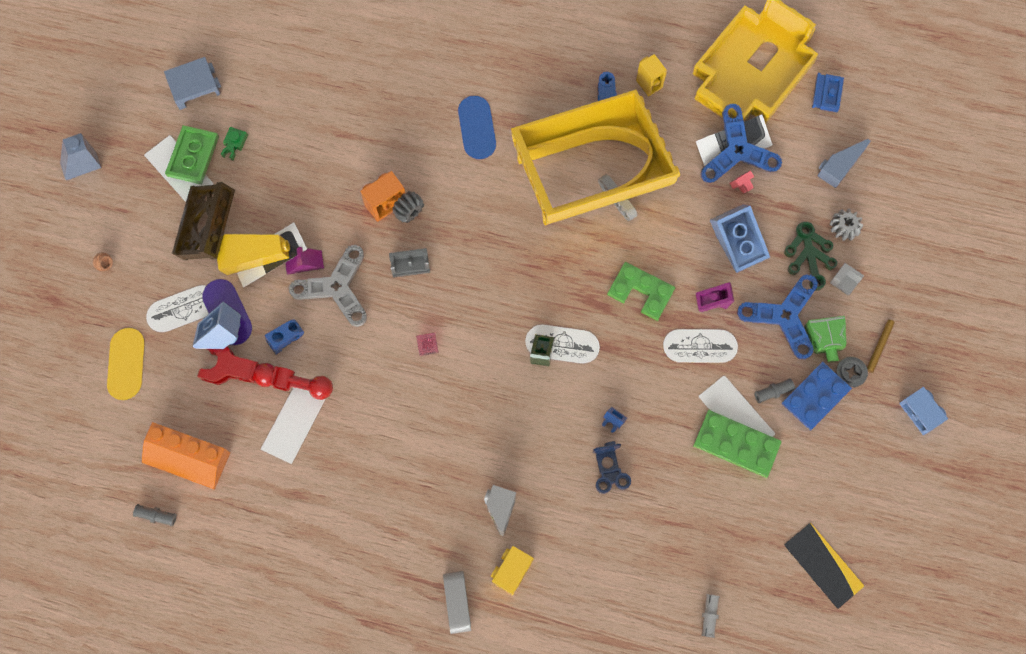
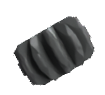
M408 191L398 198L392 210L398 220L408 223L422 212L424 203L418 194L414 191Z

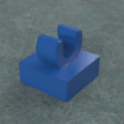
M611 407L603 417L605 420L602 426L605 427L608 422L612 423L613 429L611 432L613 433L625 423L627 417Z

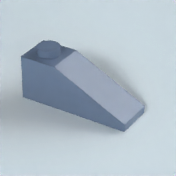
M866 139L833 154L828 161L824 159L819 166L821 171L818 177L834 188H837L871 140Z

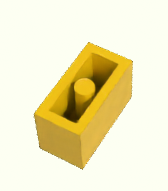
M655 54L650 57H644L640 61L636 82L648 97L663 88L667 69Z
M512 546L511 549L507 548L501 557L504 560L502 565L495 567L491 577L493 578V584L514 595L534 558Z

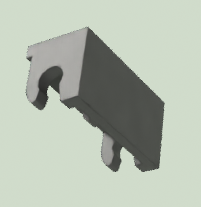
M427 248L389 253L393 278L430 273Z

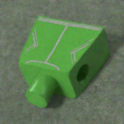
M845 316L809 320L804 327L813 345L814 353H825L828 363L839 361L837 351H841L846 347Z

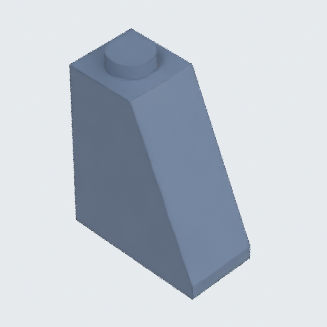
M81 133L63 139L60 165L66 180L102 168L97 152Z

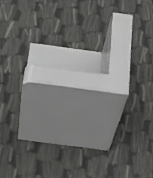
M844 263L830 284L846 295H850L864 275Z

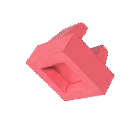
M750 170L729 184L733 189L738 187L744 194L754 188L750 181L754 175Z

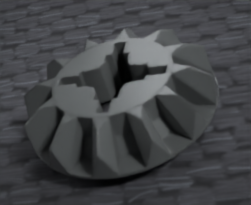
M847 357L837 365L836 374L850 387L855 388L866 381L868 370L860 359ZM854 366L853 369L856 375H853L851 378H849L850 376L847 370H850Z

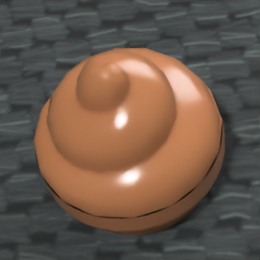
M100 252L94 256L93 265L95 269L106 271L112 267L113 260L109 254Z

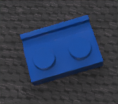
M818 73L812 108L818 107L821 110L838 113L844 77L829 74L821 75V73Z

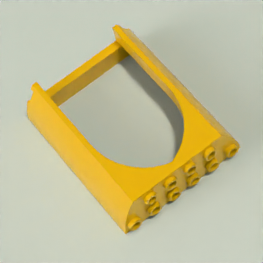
M637 90L511 128L513 144L517 150L518 163L523 165L542 210L544 225L676 183L677 178L680 177L679 169L677 166H674L670 151L667 152L663 137L659 136L656 123L652 122L649 109L646 110L644 99L642 96H639ZM600 140L626 142L640 148L648 155L642 170L627 183L554 208L551 206L532 161Z

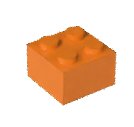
M390 171L380 175L375 182L366 184L360 192L365 207L376 222L393 212L394 203L405 193V189L394 173Z

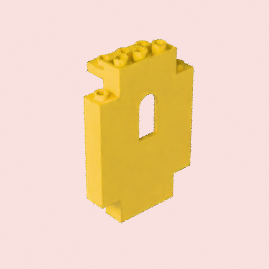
M767 0L764 10L760 15L754 9L744 5L695 64L693 75L704 81L696 92L695 100L721 118H723V109L727 105L737 104L741 108L744 121L750 114L755 117L763 115L766 124L814 64L818 53L806 45L816 30V24L811 19L799 14L794 8L784 4L781 0ZM763 43H774L777 47V53L762 72L748 63L749 59ZM730 108L727 112L728 117L732 119L737 115L736 110Z

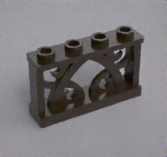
M217 182L215 185L190 186L172 251L173 255L183 260L202 258L213 260L218 258L235 189L223 182ZM206 212L208 215L207 221L199 233L197 229L198 222Z

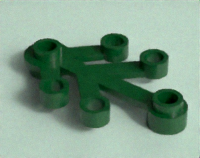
M801 222L796 227V238L785 248L784 254L787 257H793L797 252L796 248L802 241H804L805 248L795 262L789 265L788 272L791 275H796L800 271V266L807 258L810 274L819 283L815 291H819L825 286L826 279L819 274L816 258L825 263L826 269H835L837 260L823 253H829L834 245L832 241L826 240L815 233L812 223ZM802 229H806L808 233H803ZM812 240L821 245L823 252L813 246ZM824 244H828L830 248H825ZM787 249H792L793 253H789ZM828 262H833L834 266H830ZM791 266H795L797 271H793ZM809 281L810 288L813 286L811 281Z

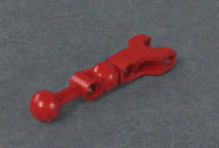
M227 346L224 349H207L212 355L218 357L217 363L211 369H199L197 377L202 381L215 385H221L230 379L257 383L261 387L272 386L283 391H290L291 387L309 391L310 395L317 400H324L330 397L333 392L332 381L326 376H316L313 379L294 376L295 372L288 368L274 366L270 363L259 364L256 361L236 357Z

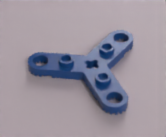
M737 104L727 105L723 109L722 116L728 147L702 168V180L707 183L715 182L739 161L768 172L780 169L782 158L778 154L747 143L740 106ZM730 108L735 109L737 112L736 117L733 119L727 115ZM735 145L742 147V154L734 152L736 150ZM770 157L774 158L777 162L774 168L768 166L767 162ZM708 168L715 171V176L712 179L708 178L705 174Z
M803 275L781 305L744 302L739 306L737 315L744 322L779 325L794 355L798 359H807L813 353V345L798 314L816 290L818 282L812 275ZM810 280L813 286L807 290L803 288L802 282ZM744 307L752 309L753 313L750 317L743 316L742 309ZM784 310L786 313H791L789 320L781 317ZM801 344L808 347V353L805 355L798 352V346Z

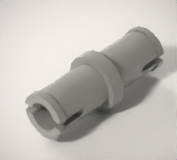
M706 594L705 613H702L704 621L701 636L715 638L716 619H719L717 610L720 596Z

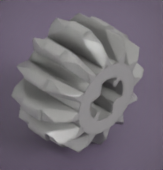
M842 209L832 217L833 220L830 222L832 226L831 232L837 233L836 238L842 236L843 241L847 238L851 241L861 233L860 230L863 228V224L860 223L862 217H856L857 212L852 214L850 209H847L846 212Z

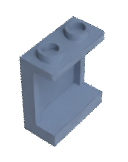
M205 57L164 71L179 110L187 108L186 101L211 92H215L217 96L220 95L218 89L221 88L220 82L217 77L214 78L213 73H216L212 62L208 63Z

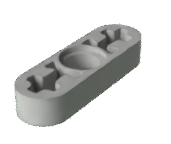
M607 174L598 179V183L603 191L618 187ZM628 199L614 203L627 221L637 217V212Z

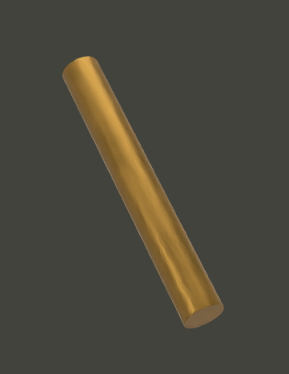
M888 319L867 366L868 372L874 373L895 324L893 320Z

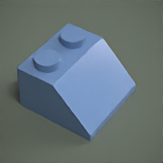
M222 302L198 323L193 347L196 349H224L229 344L235 343L238 339L237 334L241 315L225 302Z

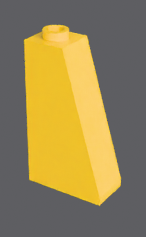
M224 234L217 258L218 270L226 275L287 259L289 258L288 251H290V245L280 235Z

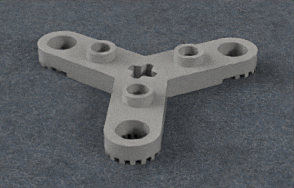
M351 245L345 249L346 251L339 260L331 277L294 280L289 285V293L297 300L332 297L352 326L359 327L366 322L367 315L348 286L364 259V252L360 246ZM352 251H358L360 253L359 256L354 259H351L349 257V254ZM335 283H339L342 286L338 288V291L332 288L335 286ZM296 286H303V292L299 294L294 293ZM356 312L362 314V319L359 321H353L352 315Z

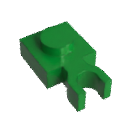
M230 127L223 141V144L227 147L222 150L221 156L225 158L227 153H231L229 158L234 161L236 149L242 150L248 137L247 132Z

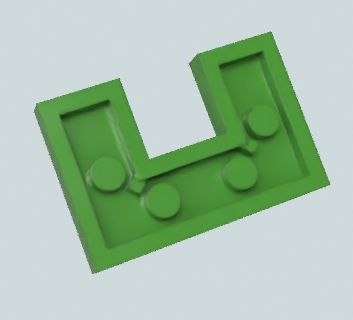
M625 262L607 295L623 304L632 288L649 296L641 313L658 321L676 287Z

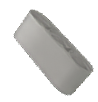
M464 572L443 574L450 633L471 631Z

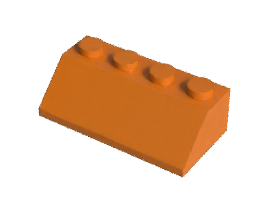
M152 422L144 439L142 463L215 489L230 452L223 447Z

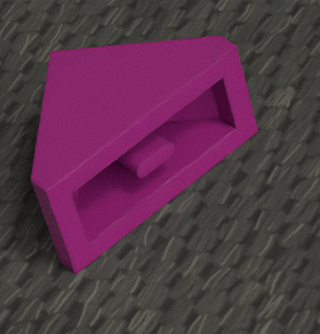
M303 247L297 248V256L285 262L287 275L324 269L322 250L307 248V250L303 251Z

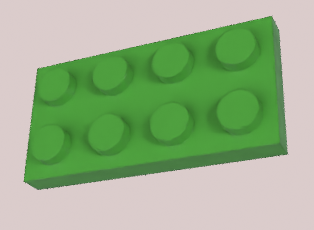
M708 410L693 447L767 478L782 441Z

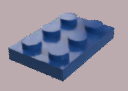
M822 362L781 404L811 431L852 388Z

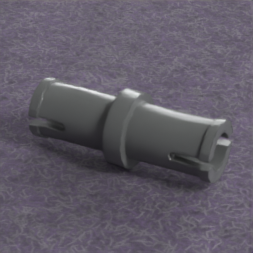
M789 378L777 384L772 383L769 387L755 391L754 396L758 403H762L768 399H776L781 394L793 391L795 385L792 379Z
M139 504L135 506L133 511V517L150 520V523L155 524L158 522L172 527L177 518L175 513Z

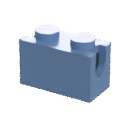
M922 387L899 403L922 435L927 434L948 420L945 410L938 406L934 401L932 393L926 390L925 387Z

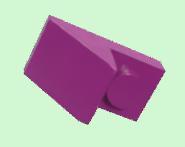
M728 282L697 292L698 311L704 312L717 307L727 309L734 302L731 283Z

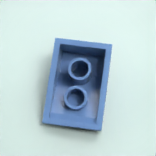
M740 205L710 219L715 235L736 273L770 258L750 205Z

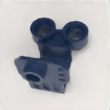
M615 441L604 443L603 447L593 449L601 476L597 480L595 487L601 494L608 493L612 488V484H615L620 490H626L631 485V477L626 473H621V468L618 466L615 450L620 448L621 444H616ZM605 457L613 460L611 468L603 467L602 460ZM619 480H626V485H620ZM601 483H605L607 485V488L605 490L600 488Z

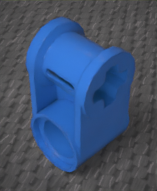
M603 72L599 76L598 101L617 96L615 77L610 72Z

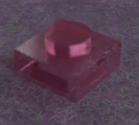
M435 333L416 336L420 356L439 353Z

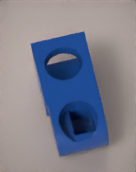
M293 319L265 334V339L276 355L284 347L291 344V342L301 338L304 331L298 322Z

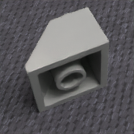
M493 485L491 490H487L484 501L499 534L504 536L516 501V492Z

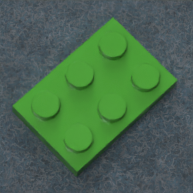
M183 125L165 171L166 176L202 185L219 138L218 133Z

